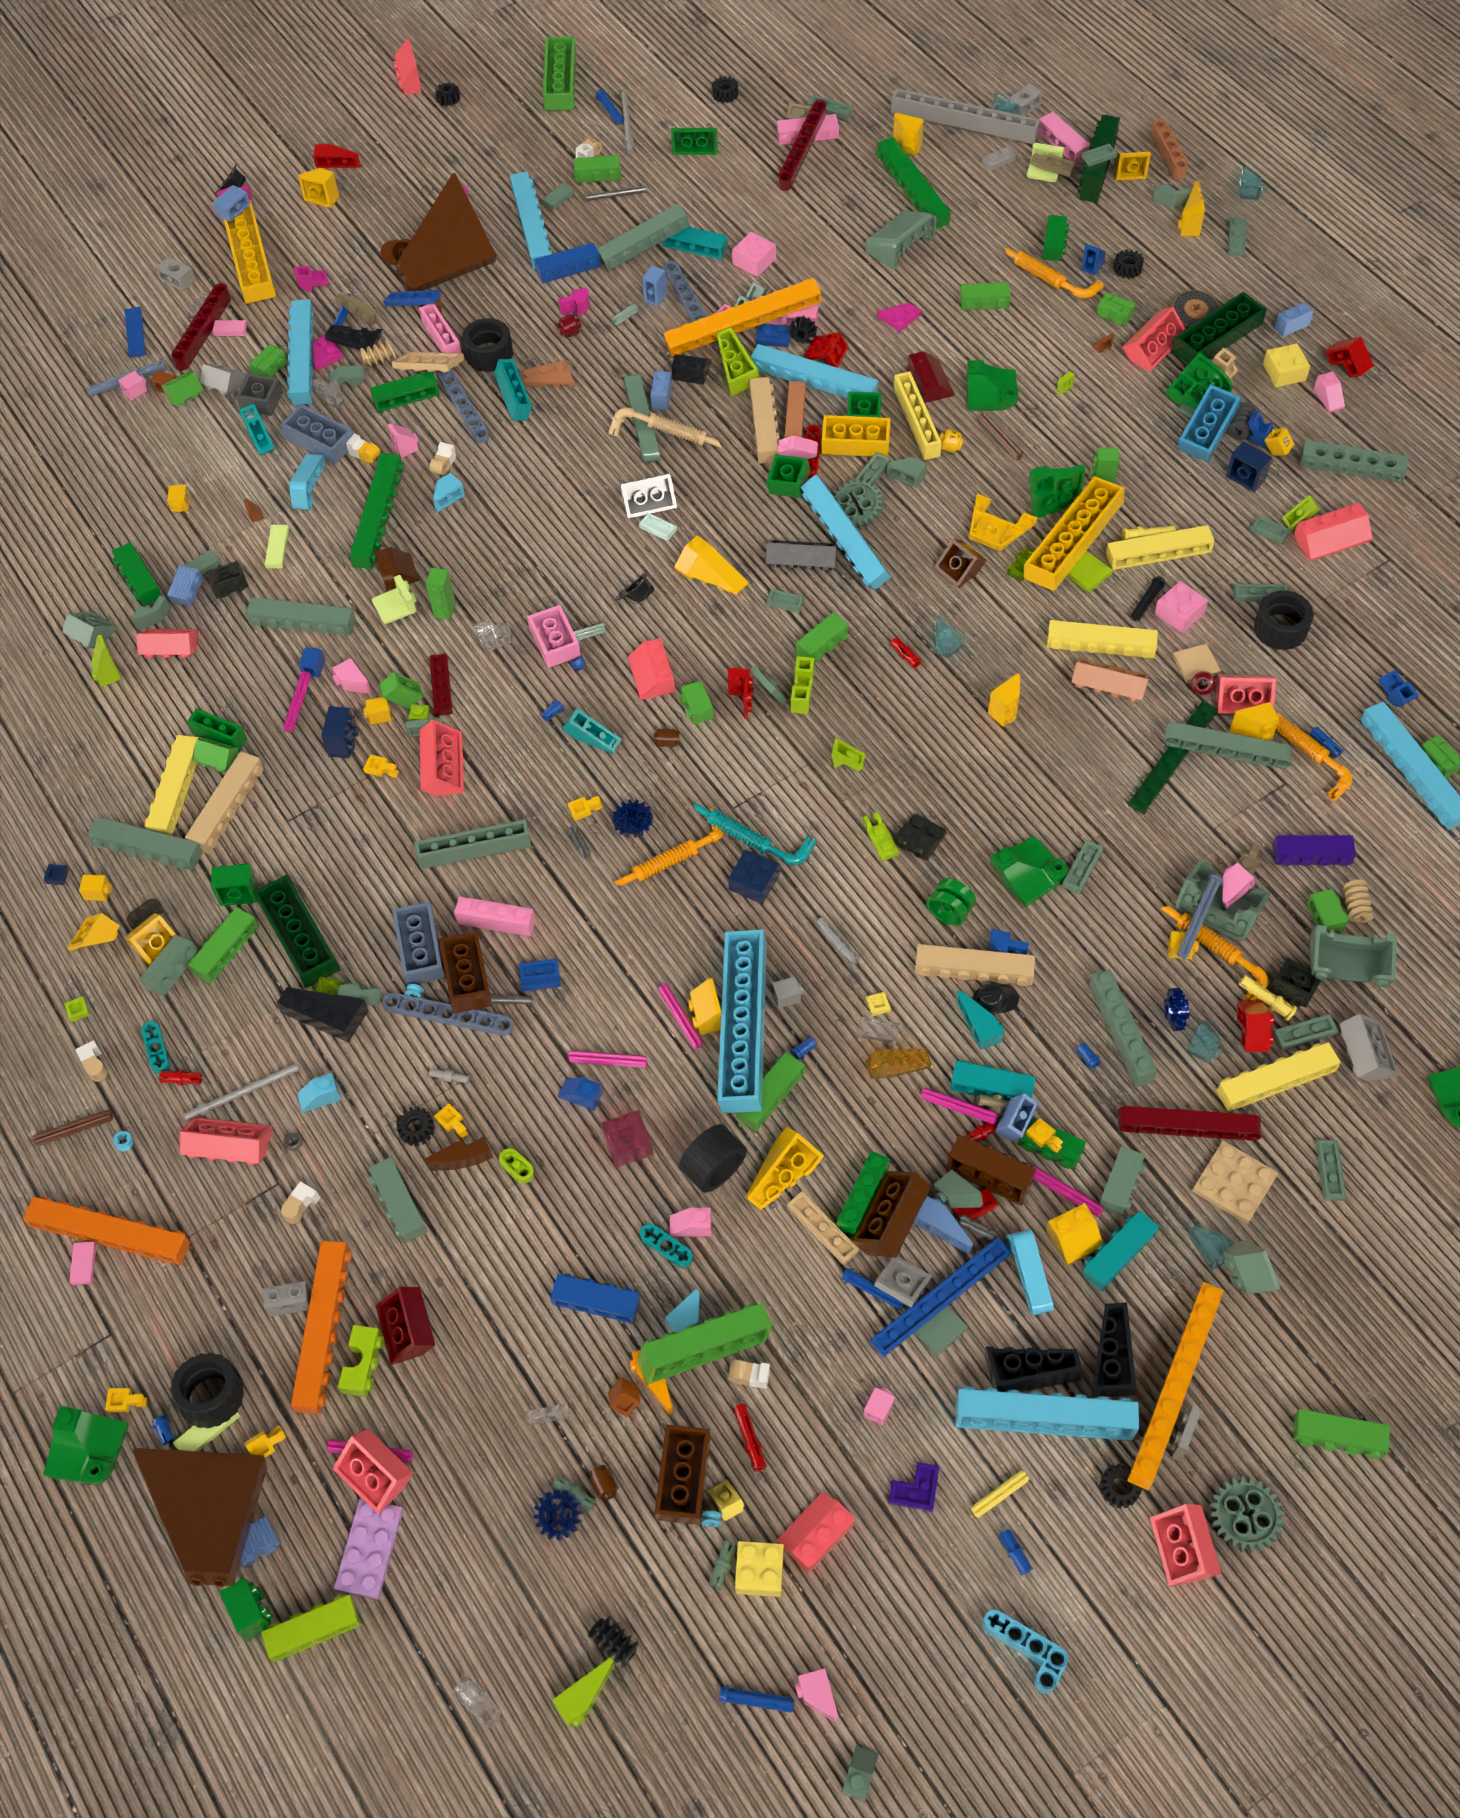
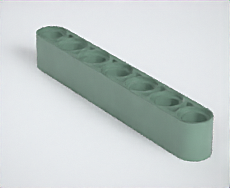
M640 374L624 376L630 408L650 416ZM633 418L643 463L659 461L660 453L654 428L647 427L648 423Z
M1170 722L1166 725L1164 743L1167 746L1282 769L1288 768L1291 765L1292 748L1287 744L1177 722Z

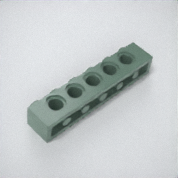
M1305 440L1301 452L1300 466L1403 483L1407 472L1408 456Z

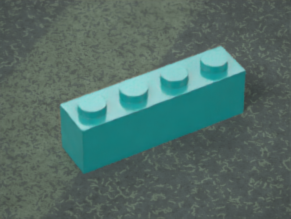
M687 227L665 239L663 247L722 260L728 248L727 235Z
M498 359L494 375L511 420L527 421L532 405L514 359Z
M956 1061L950 1091L979 1096L980 1094L989 1097L1000 1095L1006 1101H1011L1010 1098L1021 1094H1026L1032 1098L1036 1077L1027 1073H1014L1008 1069L999 1070L988 1065H975L968 1061Z
M1139 1211L1136 1215L1132 1213L1125 1220L1124 1223L1126 1225L1122 1229L1117 1228L1111 1235L1112 1240L1108 1244L1104 1242L1098 1248V1254L1094 1258L1090 1256L1083 1264L1085 1268L1082 1275L1101 1292L1156 1236L1159 1226L1142 1211Z

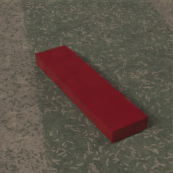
M447 653L430 655L435 716L453 714Z

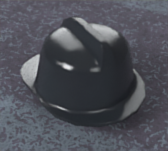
M235 164L229 176L216 190L215 194L220 189H225L232 185L238 188L243 186L246 177L236 169L237 164Z
M644 572L635 582L622 590L615 600L628 597L635 602L644 601L654 591V587L646 578L648 572Z
M985 984L978 988L972 996L975 1002L991 1014L1012 1011L1019 1003L1017 991L1006 984Z

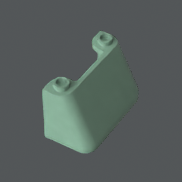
M915 211L899 213L897 217L867 238L866 253L894 270L899 266V263H897L898 258L904 256L905 249L920 237L928 241L935 238L936 216L932 213Z
M1200 859L1186 878L1176 901V909L1181 914L1187 912L1194 917L1208 885V876L1211 874L1215 875V869L1211 864ZM1219 885L1203 924L1230 938L1242 941L1249 935L1271 893L1261 888H1254L1248 896L1243 895L1226 910L1223 905V885Z
M1316 925L1310 933L1311 974L1316 979L1325 980L1333 978L1374 983L1379 987H1387L1388 984L1395 981L1397 934L1387 933L1386 938H1379V935H1374L1373 938L1335 934L1334 930L1327 932V926Z

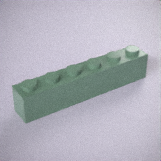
M678 203L602 245L597 250L606 268L610 271L689 227L690 223L686 213Z
M251 597L246 611L250 625L303 630L306 632L312 631L323 634L351 636L356 620L353 608Z
M100 817L95 818L87 833L91 844L97 848L104 847L113 852L126 853L131 857L138 856L147 861L154 860L163 865L177 866L182 870L189 869L194 871L203 853L198 842Z
M526 819L414 842L420 869L531 847Z
M1111 969L1092 974L1089 984L1090 989L1134 1087L1154 1082L1157 1070Z

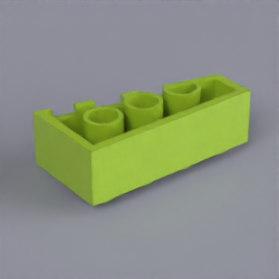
M729 327L716 334L732 397L750 388L749 378L760 377L757 367L733 329Z

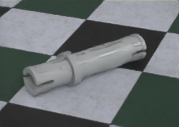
M825 917L819 918L815 926L835 947L838 955H841L850 966L855 965L860 958L851 949L850 944L842 939Z

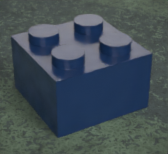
M1243 441L1231 455L1226 477L1255 493L1266 481L1272 457Z
M329 706L321 734L328 757L350 758L351 751L353 752L355 749V737L359 733V728L355 724V716L352 714L351 708Z
M745 849L728 878L729 890L763 905L780 875L779 863Z

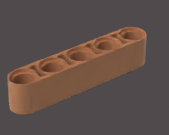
M1162 118L1155 119L1151 137L1172 177L1178 180L1184 179L1188 161L1167 121Z
M789 381L785 438L790 436L802 438L806 381Z

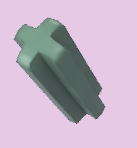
M632 303L611 318L612 324L617 326L637 313L638 306Z
M599 623L573 632L577 640H582L605 633L606 627L604 623Z

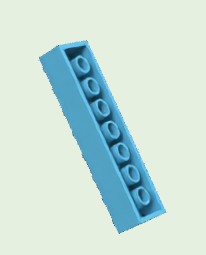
M963 1387V1389L958 1390L956 1399L955 1428L1133 1441L1139 1429L1138 1402H1132V1399L1121 1398L1119 1401L1104 1396L1089 1399L1085 1395L1065 1397L1064 1394L1054 1393L1052 1396L1043 1395L1041 1392L1022 1394L1018 1390L998 1392L994 1388H987L985 1391L976 1390L974 1387Z

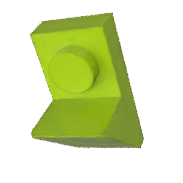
M1309 495L1282 518L1288 528L1293 531L1296 530L1299 522L1310 519L1320 508L1314 498Z
M835 738L832 749L834 768L845 764L859 772L863 769L865 753Z

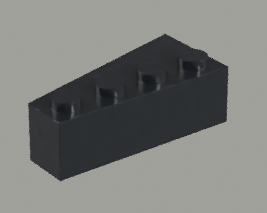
M286 987L277 1001L282 1014L348 1043L368 1013L364 1000Z
M1127 1302L1105 1304L1092 1387V1398L1101 1396L1136 1395L1137 1387Z
M986 1346L985 1360L993 1388L997 1389L998 1392H1007L1008 1390L1024 1392L1081 1380L1083 1368L1077 1349L1048 1348L1047 1350H1036V1348L1014 1349V1347L999 1349L994 1348V1346Z

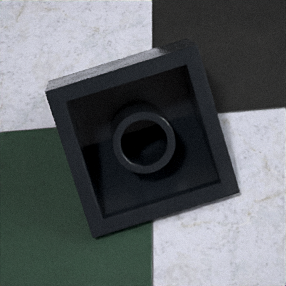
M675 354L672 363V379L704 385L711 365V359Z

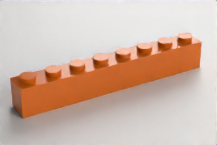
M33 1196L23 1217V1220L29 1227L87 1242H95L99 1245L180 1266L191 1244L186 1234L178 1230L170 1232L159 1225L151 1227L139 1220L131 1222L123 1216L112 1217L104 1211L96 1213L84 1206L76 1208L68 1202H53L52 1199L45 1196L41 1198Z
M321 1241L291 1402V1408L295 1413L321 1414L322 1407L326 1405L327 1396L325 1388L330 1383V1373L328 1371L329 1366L334 1361L332 1349L333 1344H336L338 1338L336 1326L341 1321V1310L339 1309L340 1303H343L345 1298L343 1286L344 1282L348 1280V1270L346 1269L348 1262H351L352 1250L349 1249L346 1242Z

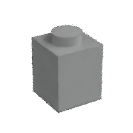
M795 977L772 983L773 994L778 1008L801 1002L803 988L801 983H797Z

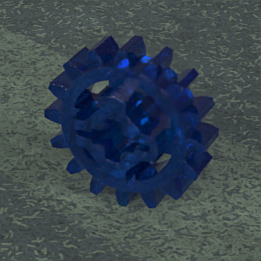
M631 799L628 800V804L621 802L622 807L616 806V811L613 812L612 821L615 830H619L620 835L626 833L627 838H629L630 834H633L634 838L637 837L638 833L643 836V830L649 831V826L652 825L653 816L650 807H646L645 802L639 804L637 799L635 803H632Z
M1170 988L1167 992L1168 999L1164 1000V1016L1166 1020H1169L1168 1023L1171 1024L1170 1026L1173 1031H1183L1187 1027L1186 1021L1190 1018L1189 1001L1185 999L1183 990L1180 988Z
M559 1489L554 1490L553 1494L546 1492V1498L540 1497L538 1499L541 1505L534 1507V1509L539 1511L538 1514L533 1516V1518L539 1519L535 1526L543 1528L540 1533L541 1535L549 1533L548 1539H553L555 1535L557 1540H562L563 1535L566 1538L571 1537L570 1531H578L575 1524L582 1523L578 1519V1515L583 1514V1511H578L577 1509L581 1503H574L576 1496L570 1495L568 1497L567 1490H563L561 1494ZM555 1499L563 1500L559 1505L552 1501ZM555 1511H561L559 1514L560 1519H556L557 1513ZM559 1524L561 1527H564L565 1529L555 1530L553 1528Z

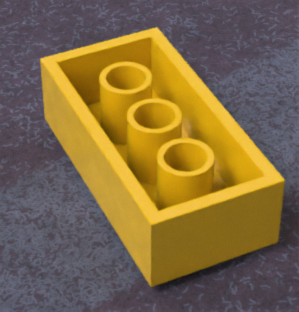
M824 415L822 454L874 456L877 452L888 457L891 418Z

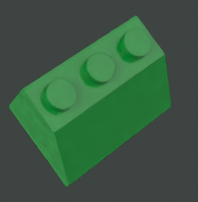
M671 128L673 155H718L717 128Z

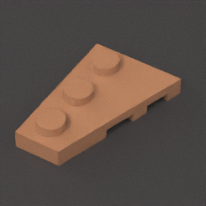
M566 360L519 371L524 387H543L545 385H554V387L569 385V387H574V381Z

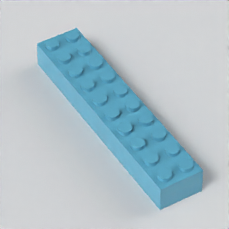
M764 930L725 932L718 1104L721 1113L762 1111L767 941Z

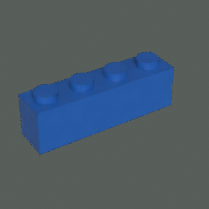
M594 242L534 259L536 272L542 284L601 267L600 254Z
M557 1274L550 1297L552 1305L631 1324L635 1322L641 1301L640 1294L634 1289L625 1288L623 1290L610 1283L602 1285L589 1278L584 1280L576 1279L571 1274Z

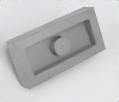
M1005 147L982 157V163L991 171L1015 161L1016 155L1008 147Z

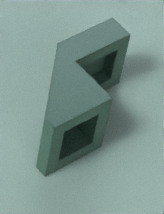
M1168 183L1154 188L1152 200L1175 208L1186 205L1191 191L1189 188L1174 191Z
M753 282L746 296L739 295L734 307L760 296H765L768 290Z
M363 365L339 366L329 374V387L336 389L344 381L356 387L365 379V367Z
M159 595L152 609L143 606L137 608L132 617L136 630H142L164 620L170 609L166 597Z

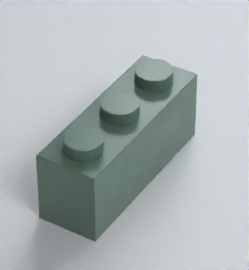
M174 935L139 980L149 991L165 996L186 970L191 958L199 950L189 939Z
M1121 1146L1099 1203L1105 1210L1120 1216L1123 1215L1124 1210L1129 1211L1133 1201L1129 1196L1131 1191L1136 1193L1140 1182L1136 1180L1137 1175H1142L1146 1163L1143 1162L1144 1154Z

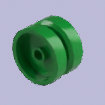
M943 878L935 887V891L929 896L926 905L932 915L948 925L960 926L966 920L968 912L976 904V896L962 882L952 878Z

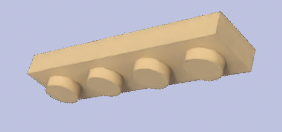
M803 1191L787 1204V1208L843 1265L859 1253L860 1249Z

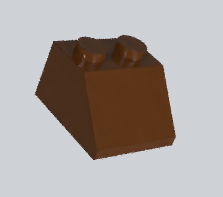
M953 538L934 568L960 588L978 574L987 560L963 540Z
M392 547L374 552L386 590L396 588L394 577L398 575L402 577L403 581L406 580L408 584L420 581L410 553Z

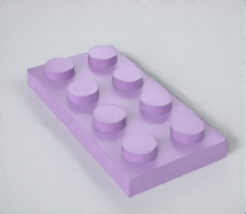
M359 1499L334 1586L335 1591L379 1600L404 1511L403 1507L388 1504L377 1514L363 1499Z

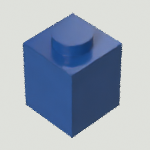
M305 648L299 662L301 672L308 671L312 677H320L326 661L323 651L317 648Z

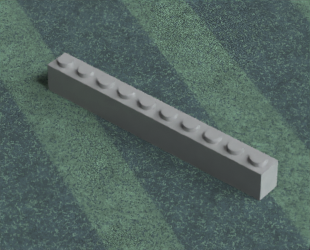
M896 88L891 98V113L894 114L900 113L921 118L925 121L1031 144L1035 143L1039 134L1040 119Z

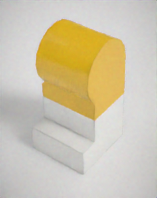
M355 433L346 442L349 455L368 463H373L381 453L378 446L362 440Z

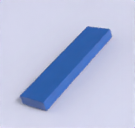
M439 290L391 292L383 303L385 306L434 304L441 296Z
M141 307L125 309L128 354L130 358L146 355Z

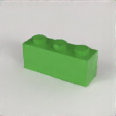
M619 155L574 158L576 183L621 180Z
M1009 282L961 284V310L1009 308L1011 297Z
M431 568L426 581V587L433 615L439 619H451L456 601L448 569Z
M832 613L796 642V654L799 657L815 658V662H818L824 654L832 651L840 641H844L847 638L848 624L835 613Z

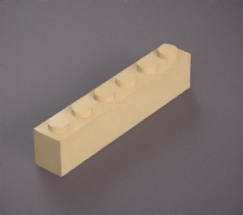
M769 377L749 378L758 464L773 463L775 454L779 455L777 443L780 440L779 432H776L778 430V421L774 420V418H777L776 408H773L775 406V396H771V394H774L773 384H770Z
M240 751L186 834V840L198 842L202 852L209 854L215 848L217 840L226 831L228 823L235 817L236 811L243 804L247 793L252 790L254 782L262 774L263 765L260 758Z
M923 944L917 945L915 974L921 976L933 975L941 978H959L960 980L972 979L980 982L1012 983L1019 986L1032 985L1034 955Z

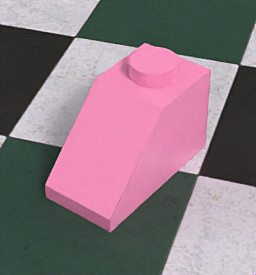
M1333 371L1319 375L1314 386V392L1329 413L1344 409L1345 404L1341 382Z
M388 424L393 448L401 458L418 450L417 443L419 441L415 433L412 434L406 427Z
M790 436L779 440L778 454L810 459L817 456L818 443L798 436Z
M351 658L332 668L334 673L332 678L336 685H340L343 690L361 693L371 692L368 680Z
M1238 862L1234 866H1229L1223 875V905L1226 910L1255 885L1254 877Z
M688 1208L670 1215L671 1237L711 1236V1208Z
M825 1668L798 1676L799 1683L795 1684L798 1698L803 1697L805 1705L828 1719L837 1721L838 1714Z

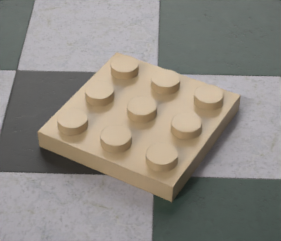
M1222 1141L1192 1192L1248 1224L1276 1179L1278 1172L1227 1142Z

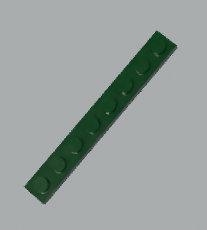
M1202 701L1186 724L1207 728L1216 716L1218 709ZM1169 746L1131 798L1128 806L1145 815L1190 750Z

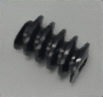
M611 1616L605 1619L601 1618L591 1628L588 1637H594L595 1644L601 1643L600 1647L602 1650L608 1649L607 1654L609 1657L615 1655L614 1661L616 1663L622 1661L621 1668H624L635 1655L639 1641L631 1644V1634L624 1638V1628L617 1632L616 1629L619 1623L616 1622L610 1625Z

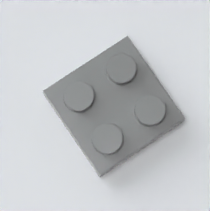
M897 1256L891 1259L876 1280L874 1286L912 1307L930 1282L932 1276Z
M1193 1406L1190 1412L1185 1411L1177 1428L1180 1431L1174 1437L1170 1450L1174 1451L1172 1459L1180 1462L1183 1458L1202 1409Z

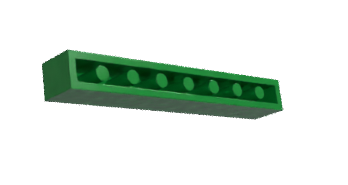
M892 137L877 142V158L883 162L884 167L889 170L891 176L897 181L898 186H901L905 195L910 198L918 211L935 215L936 229L949 225L950 210L896 139Z
M380 454L350 553L351 563L355 568L373 569L374 563L377 562L374 552L382 547V536H385L386 523H389V512L393 509V499L397 496V485L401 482V472H404V462H402L401 456L398 454Z

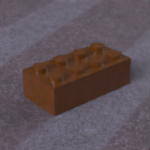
M478 932L439 938L453 1014L491 1007L490 991Z
M958 1135L952 1147L946 1172L953 1170L966 1181L984 1189L988 1188L990 1192L1021 1206L1032 1186L1036 1169L1029 1163L1014 1160L1009 1154H1001L989 1145H981L975 1142L973 1138Z
M887 1171L852 1242L866 1255L896 1258L931 1186L916 1172Z
M666 1424L654 1513L657 1521L701 1525L711 1440L710 1429Z

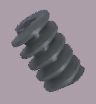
M1250 402L1240 403L1228 427V433L1234 439L1243 440L1248 436L1250 431L1248 421L1252 413L1256 411L1254 404Z

